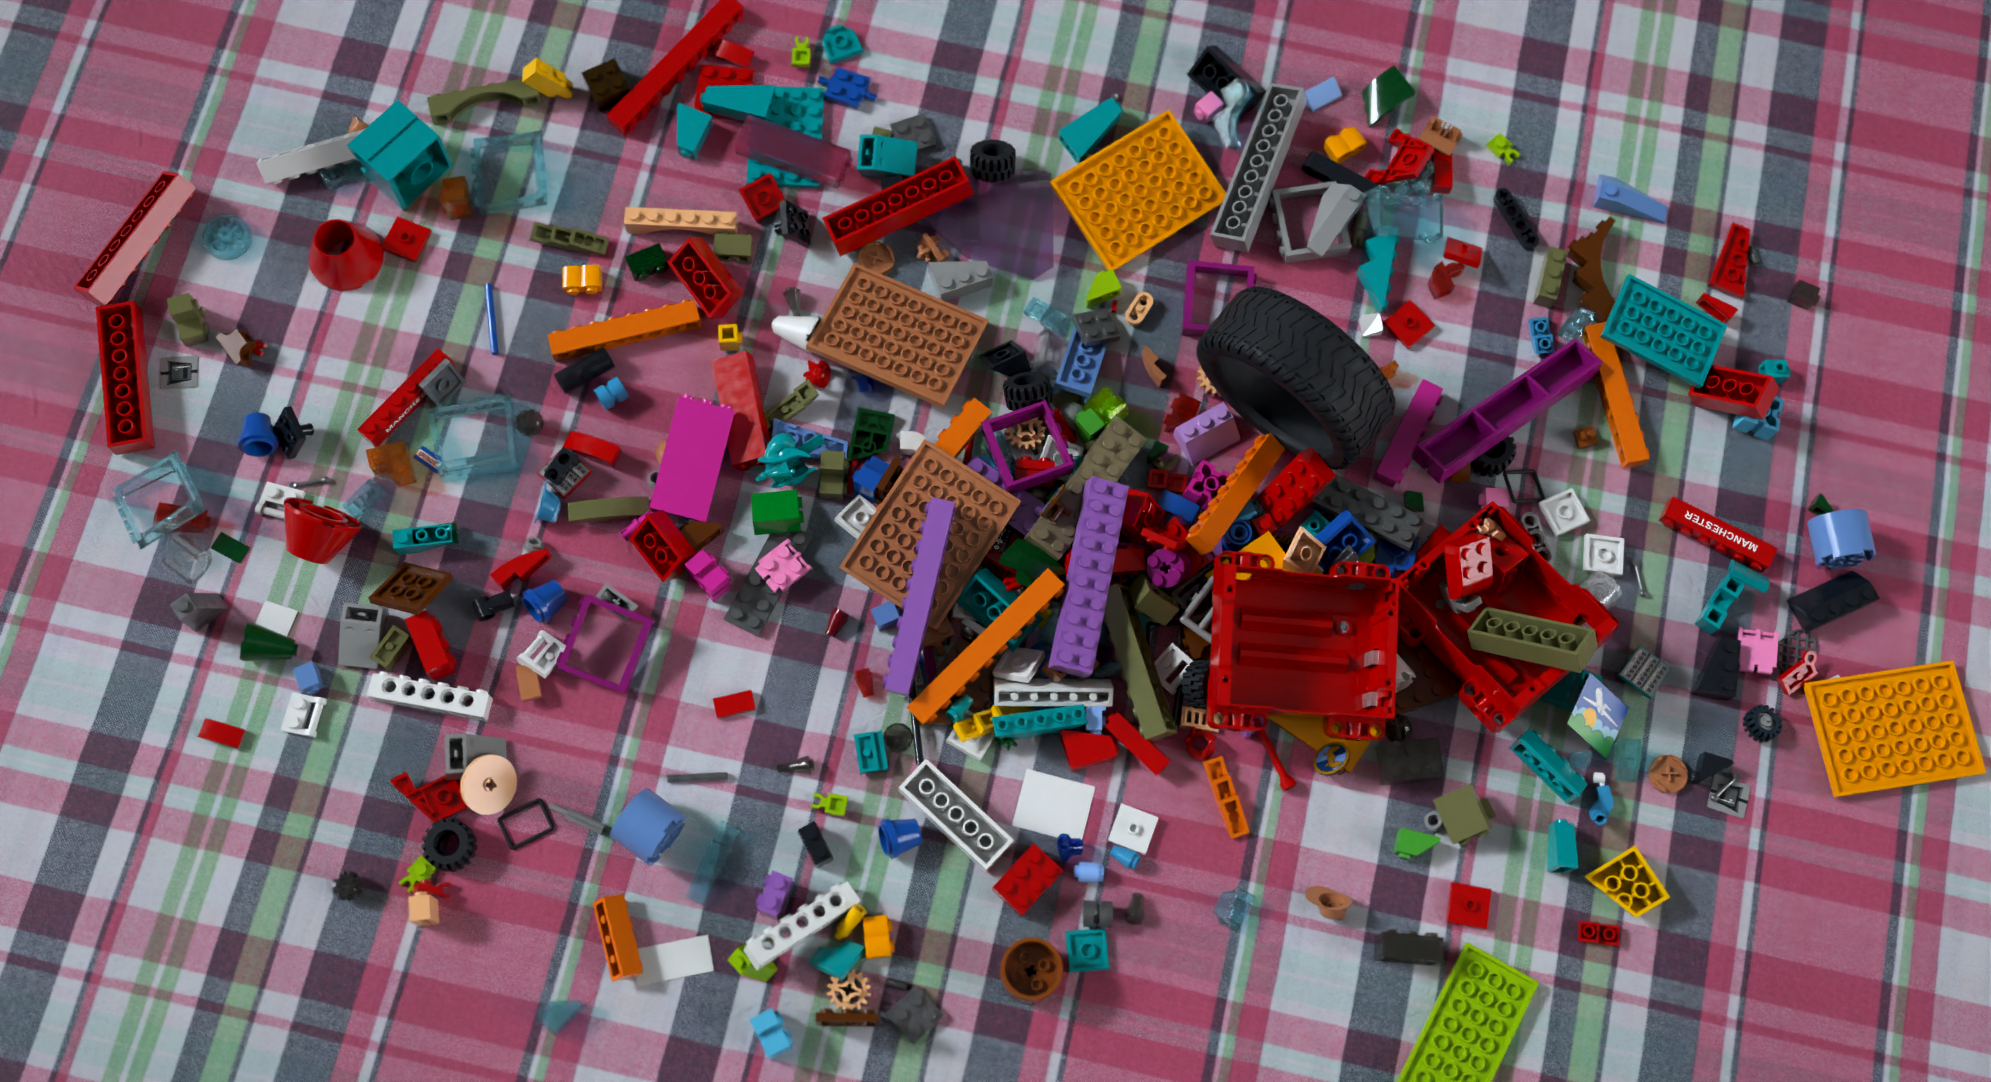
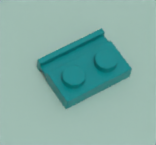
M882 730L855 734L854 740L860 775L888 770Z

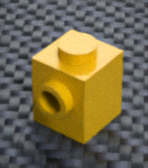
M737 324L718 325L720 350H739V343H743L742 332L738 331Z

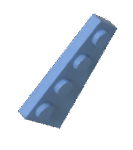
M774 418L772 438L780 433H789L795 439L796 447L820 434L810 429L782 422L779 419ZM822 434V440H826L827 443L820 445L810 452V458H801L821 460V452L825 450L845 452V458L847 459L848 442Z

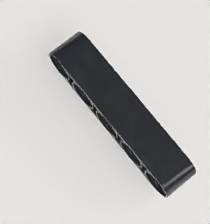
M1310 152L1302 165V170L1307 175L1323 183L1336 181L1337 184L1352 185L1366 194L1362 204L1372 209L1379 210L1388 195V191L1384 187L1317 152Z

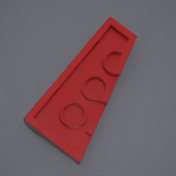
M1733 222L1729 227L1708 286L1742 300L1745 296V269L1747 266L1746 257L1749 247L1750 229Z

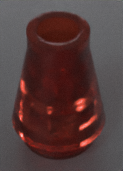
M869 668L855 671V677L853 678L863 698L875 695L873 676Z

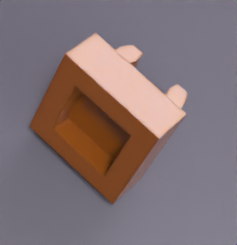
M1592 426L1573 431L1578 450L1598 444Z

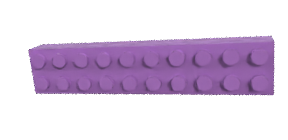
M1094 476L1085 483L1064 587L1065 592L1062 597L1048 666L1050 669L1085 678L1093 673L1129 489L1127 485Z
M934 497L931 498V502L927 501L925 508L927 519L922 521L920 528L922 539L917 541L915 551H917L916 554L918 555L917 559L913 558L911 565L913 576L908 578L906 585L908 596L904 597L901 608H903L904 613L903 616L898 618L897 627L899 633L898 636L894 635L892 642L894 653L889 655L887 663L890 670L889 674L884 675L882 684L889 693L911 697L954 520L955 502Z

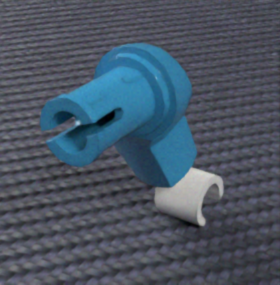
M1594 772L1593 783H1600V786L1596 787V802L1591 806L1589 814L1591 820L1597 825H1603L1606 823L1613 808L1614 801L1609 785H1605V774Z

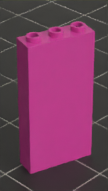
M683 394V397L678 396L649 508L657 511L664 510L665 513L695 521L706 522L735 411L731 410V406L721 404L719 407L713 405V402L710 400L702 399V402L694 400V396Z

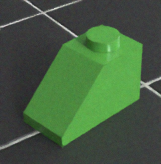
M1090 407L1087 411L1082 410L1076 415L1075 427L1085 444L1100 436L1104 430L1105 423Z
M1401 828L1397 831L1393 854L1398 855L1400 859L1410 860V858L1413 859L1439 843L1441 838Z

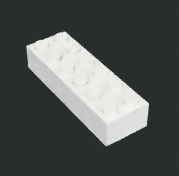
M927 759L898 787L899 792L985 873L1013 845L1014 840Z

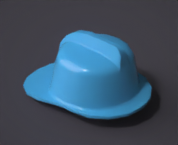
M547 479L544 483L541 504L534 524L536 520L555 522L561 510V502L558 496L546 489Z

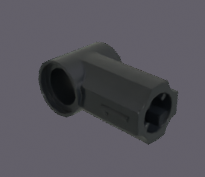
M509 590L491 597L483 596L472 602L479 621L490 620L497 613L515 606Z

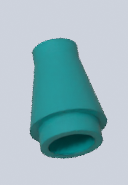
M965 694L961 699L948 706L945 712L947 718L953 723L962 721L968 709L974 703L972 698Z

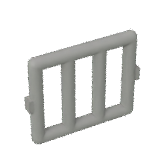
M1213 576L1208 579L1198 594L1195 593L1191 599V604L1180 617L1181 623L1210 644L1211 634L1205 629L1212 621L1213 607L1199 625L1189 618L1213 587Z

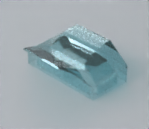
M1239 887L1233 891L1222 892L1213 910L1219 919V923L1237 933L1255 896Z

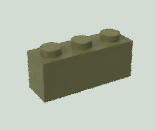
M1550 247L1544 255L1533 304L1551 309L1556 302L1568 251Z

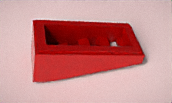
M1703 293L1695 302L1712 317L1725 324L1738 311L1736 307L1706 293Z

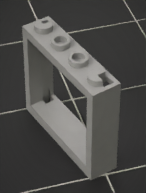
M1336 181L1272 190L1269 198V208H1272L1273 211L1272 223L1276 225L1275 237L1280 243L1279 254L1283 257L1284 264L1321 259V257L1307 248L1291 250L1280 200L1324 194L1332 183H1337ZM1347 225L1337 237L1338 244H1332L1322 258L1349 254L1351 242Z

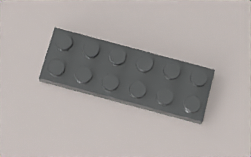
M1338 475L1310 502V504L1335 516H1338L1347 508L1368 532L1407 551L1410 550L1425 521V517Z
M802 530L770 534L728 609L724 621L759 637L783 592L781 590H778L776 593L772 591L766 583L770 577L765 580L762 579L755 570L760 565L758 561L786 539L791 541L790 544L803 557L813 538L812 535Z

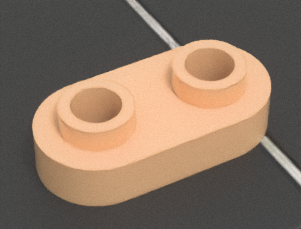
M1141 292L1137 294L1127 309L1125 320L1130 326H1139L1152 308L1153 297L1149 293ZM1136 316L1137 319L1133 320L1131 317Z

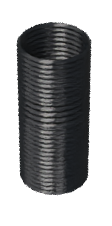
M602 347L561 371L556 372V374L554 373V376L563 392L567 394L608 370L610 371V369L615 368V365L607 350Z

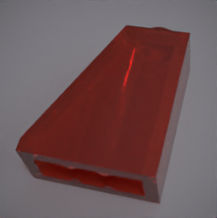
M158 502L154 513L152 531L203 533L205 528H209L210 517L207 516L208 510Z

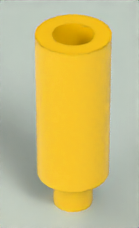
M860 904L853 905L836 927V939L841 940L843 937L849 936L866 914L863 906Z

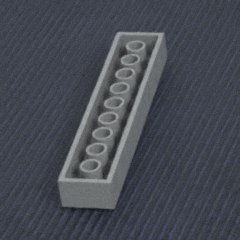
M1269 83L1210 233L1214 246L1249 252L1306 105L1307 98L1304 88Z

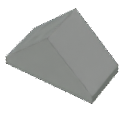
M607 583L595 596L635 611L638 607L637 604ZM605 608L609 613L624 621L629 619L628 616Z

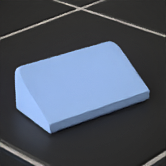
M1334 77L1305 91L1306 104L1311 112L1342 96Z

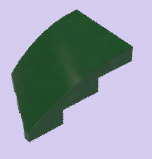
M1395 65L1379 75L1362 91L1369 127L1383 120L1385 115L1397 109L1402 102L1415 95V90Z
M858 407L847 459L853 461L888 451L895 414Z
M1017 538L1000 556L999 563L1016 569L1015 582L1029 587L1047 568L1057 577L1061 576L1063 578L1066 576L1065 569L1054 558L1037 546L1020 538Z

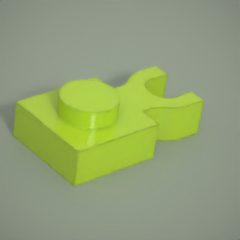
M795 37L797 48H792V67L810 68L811 50L807 48L809 46V37H805L804 43H800L799 37Z
M1500 132L1486 145L1498 158L1503 156L1508 165L1513 162L1510 156L1517 159L1520 155L1518 151L1511 149L1513 144Z
M814 793V798H819L821 802L818 805L812 804V809L825 808V814L845 817L848 796L828 793V798H825L819 793Z
M420 855L407 869L410 875L402 878L398 883L404 886L406 882H410L411 886L407 891L412 893L414 884H417L420 880H428L437 869Z

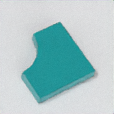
M847 940L843 945L836 948L827 949L820 947L808 963L809 966L843 980L866 951L864 946Z

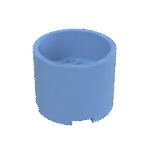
M1846 509L1816 516L1807 522L1817 569L1823 568L1822 566H1827L1829 570L1858 566L1865 559L1872 561L1877 557L1866 510Z
M645 788L622 811L611 830L610 837L647 865L652 866L660 859L659 854L664 853L675 842L685 825L682 821L687 816L655 792Z

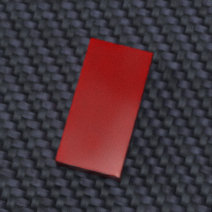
M752 690L713 698L717 719L756 710Z

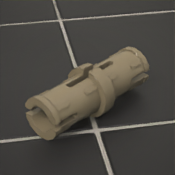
M1362 211L1356 212L1351 247L1355 249L1357 242V249L1363 248L1368 213L1363 211L1362 218Z

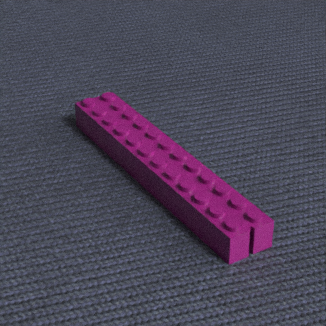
M1573 339L1419 443L1412 459L1423 469L1427 468V473L1438 484L1594 378L1603 362L1579 340Z

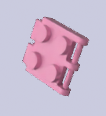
M786 539L758 561L760 565L755 568L763 580L770 577L766 583L774 593L778 590L783 592L813 568L801 557L802 554L794 549L789 539Z
M1738 626L1737 640H1741L1739 671L1753 673L1754 667H1757V673L1771 675L1772 669L1777 667L1779 632H1764L1761 629L1748 630ZM1742 633L1755 634V636L1743 635ZM1760 635L1773 636V638L1760 637Z

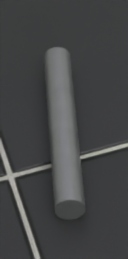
M728 772L667 775L668 783L728 780Z

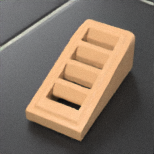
M1182 706L1179 728L1192 729L1196 727L1195 730L1216 733L1219 731V729L1209 727L1207 721L1206 725H1202V718L1206 716L1207 710ZM1188 714H1191L1190 722H1187ZM1214 714V722L1219 724L1220 716ZM1195 715H1199L1198 724L1194 723Z

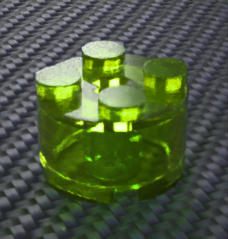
M1103 387L1084 405L1086 411L1091 407L1105 423V428L1113 418L1118 416L1124 420L1129 412L1122 398L1119 395L1117 397L1112 395L1114 391L1108 387Z

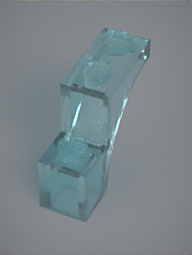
M1239 78L1221 90L1224 96L1223 101L1228 106L1212 117L1213 126L1221 136L1222 145L1232 150L1241 147L1237 136L1238 119L1245 104L1254 96L1247 81Z

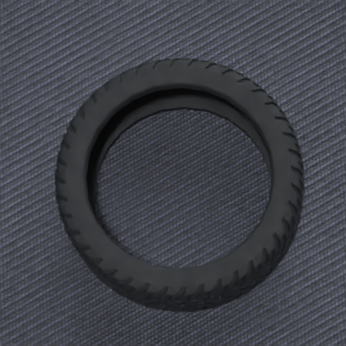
M1260 286L1248 287L1240 291L1199 339L1196 352L1198 361L1205 375L1219 394L1253 427L1264 435L1272 433L1287 451L1296 456L1300 452L1312 447L1330 469L1342 470L1356 463L1393 417L1396 406L1394 393L1388 380L1372 358L1331 320L1310 306L1282 292Z

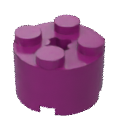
M1159 549L1147 559V573L1150 580L1156 586L1166 588L1180 585L1185 582L1191 571L1190 559L1181 550H1174L1172 552L1166 549Z

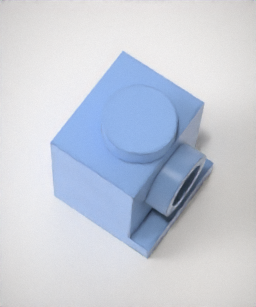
M1086 706L1085 712L1088 723L1085 724V733L1101 735L1102 728H1105L1106 717L1102 716L1106 712V706Z

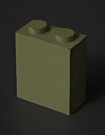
M1473 784L1465 785L1433 800L1452 844L1459 843L1460 846L1471 842V837L1476 835L1478 838L1489 834L1488 830L1493 828Z

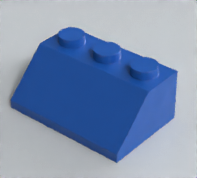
M1347 508L1315 536L1316 539L1326 546L1318 565L1325 570L1348 545L1354 549L1359 558L1376 542L1375 538Z

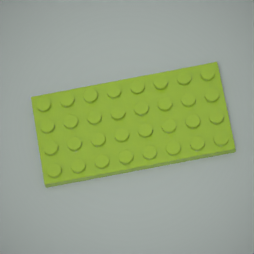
M1465 942L1396 1082H1492L1539 982L1474 945Z

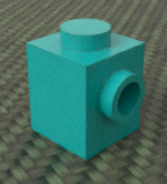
M1764 360L1758 366L1759 374L1773 376L1777 384H1783L1789 378L1791 372L1787 360Z

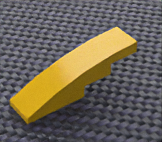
M993 705L991 709L975 713L972 718L956 722L953 728L963 743L994 732L992 717L1031 712L1032 709L1030 706Z

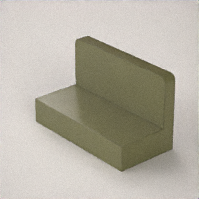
M393 625L370 655V658L391 672L414 641L410 635Z

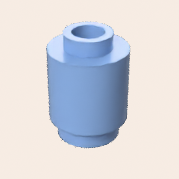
M1079 861L1078 865L1074 866V877H1077L1078 882L1097 883L1103 880L1104 866L1099 865V863Z

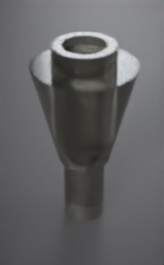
M789 287L782 294L793 316H801L799 310L801 290L796 289V287Z
M809 755L792 761L789 764L777 765L778 773L792 772L811 775L815 769L814 760L810 759Z

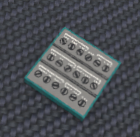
M1639 645L1617 676L1645 697L1651 699L1672 668Z

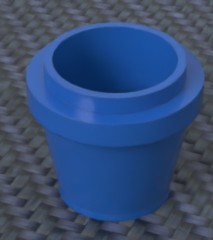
M259 412L246 415L241 435L238 438V448L245 454L254 457L267 456L276 451L279 445L278 437L274 433L270 416Z
M1243 520L1233 521L1222 537V552H1238L1255 540L1253 531L1247 522ZM1235 532H1240L1241 537H1236Z
M552 580L532 590L527 589L523 592L522 601L527 611L538 623L547 624L561 607L568 602V597L559 583Z
M887 818L881 820V824L878 826L882 850L890 859L898 858L900 854L922 844L920 827L915 818L890 820Z

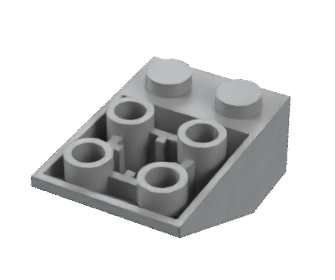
M344 602L340 620L338 665L378 669L379 664L372 660L370 655L385 636L389 612L384 607Z
M445 734L446 780H461L467 766L482 755L495 754L507 759L506 738L473 734Z

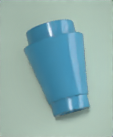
M1116 844L1110 852V855L1128 870H1135L1141 859L1137 851L1117 846Z

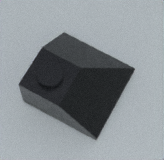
M1013 340L979 355L980 359L993 371L1009 377L1032 371L1026 352Z

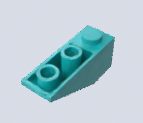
M451 523L392 530L393 549L398 555L420 553L453 543Z

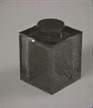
M1799 279L1792 287L1787 302L1808 311L1813 305L1816 306L1818 303L1820 288Z

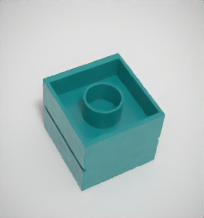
M399 100L392 104L347 145L350 152L364 166V168H360L363 175L403 211L453 166L440 136Z

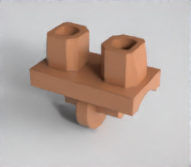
M928 233L922 234V239L917 244V249L919 250L917 258L919 261L925 259L927 263L945 262L949 257V253L946 249L939 250L937 248L940 244L937 235L929 236Z

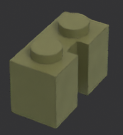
M727 232L715 233L713 252L721 262H730L732 260L737 261V263L752 264V235L746 233L738 235Z

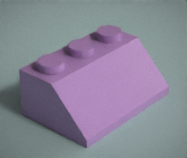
M1224 402L1179 425L1173 433L1175 440L1192 466L1241 440L1234 417Z

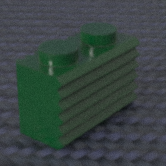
M660 243L625 256L634 281H643L652 274H661L669 268Z

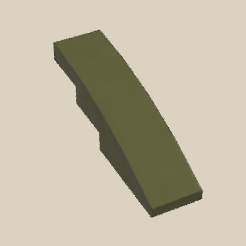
M534 222L529 241L569 251L605 256L609 238L575 227L571 230L555 224L552 227Z
M648 497L604 498L567 504L569 522L628 520L629 517H641L650 510Z

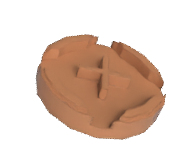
M878 241L871 242L863 246L858 254L859 265L882 275L888 274L894 266V253L887 244Z
M1660 755L1648 767L1647 775L1649 782L1661 793H1676L1684 788L1688 781L1686 765L1674 755Z

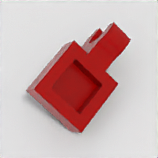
M420 880V883L413 885L412 893L427 892V894L448 898L450 894H445L443 888L451 887L452 884L444 882L436 886L433 885L432 881Z

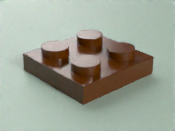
M896 455L876 486V496L881 502H883L904 468L902 466V459Z

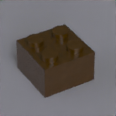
M615 58L581 72L584 83L599 112L617 105L631 91Z

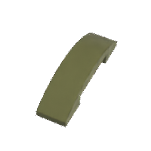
M809 379L793 389L794 393L764 412L768 433L773 430L774 418L786 423L819 396Z

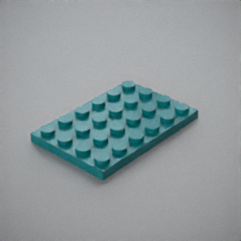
M775 86L777 95L767 126L750 122L746 184L748 185L771 173L779 188L820 189L824 88Z
M1628 274L1600 337L1697 388H1701L1728 325Z

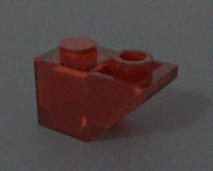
M1180 393L1178 399L1174 398L1170 407L1173 411L1171 415L1167 414L1163 423L1166 425L1165 432L1174 431L1179 425L1194 418L1199 410L1201 401L1183 393Z

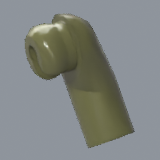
M1176 454L1169 461L1156 459L1154 461V469L1171 472L1182 460Z

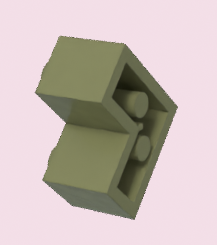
M190 293L167 298L169 313L177 323L181 342L186 347L208 342L207 334H210V330L204 321L206 312L203 306L200 307L198 300L194 299Z
M822 450L820 499L843 500V495L847 494L848 483H845V476H849V459L845 458V452Z
M1142 572L1129 587L1134 609L1140 614L1148 615L1156 624L1159 622L1166 626L1180 610L1176 599L1163 592L1160 586L1154 585L1145 572Z

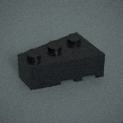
M1721 637L1713 643L1690 694L1729 701L1736 696L1741 640Z

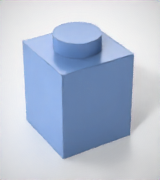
M891 601L871 609V615L879 631L897 624L899 616L902 615L900 607L894 605Z
M312 661L293 668L299 689L305 695L316 694L320 691L319 689L324 688L318 667Z

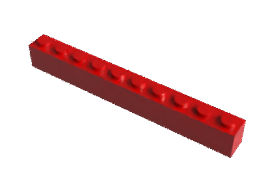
M719 0L606 115L609 125L623 136L634 131L636 125L641 120H644L653 108L659 105L661 99L665 95H669L677 83L682 82L685 75L692 71L701 59L707 56L713 46H717L719 39L725 34H729L732 27L743 19V5L737 0Z

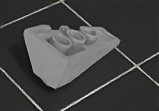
M1332 183L1321 198L1307 249L1322 258L1360 208L1366 194L1352 185Z

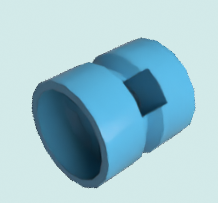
M617 376L608 381L607 386L601 385L593 390L606 411L614 407L616 401L622 402L629 398L628 393Z

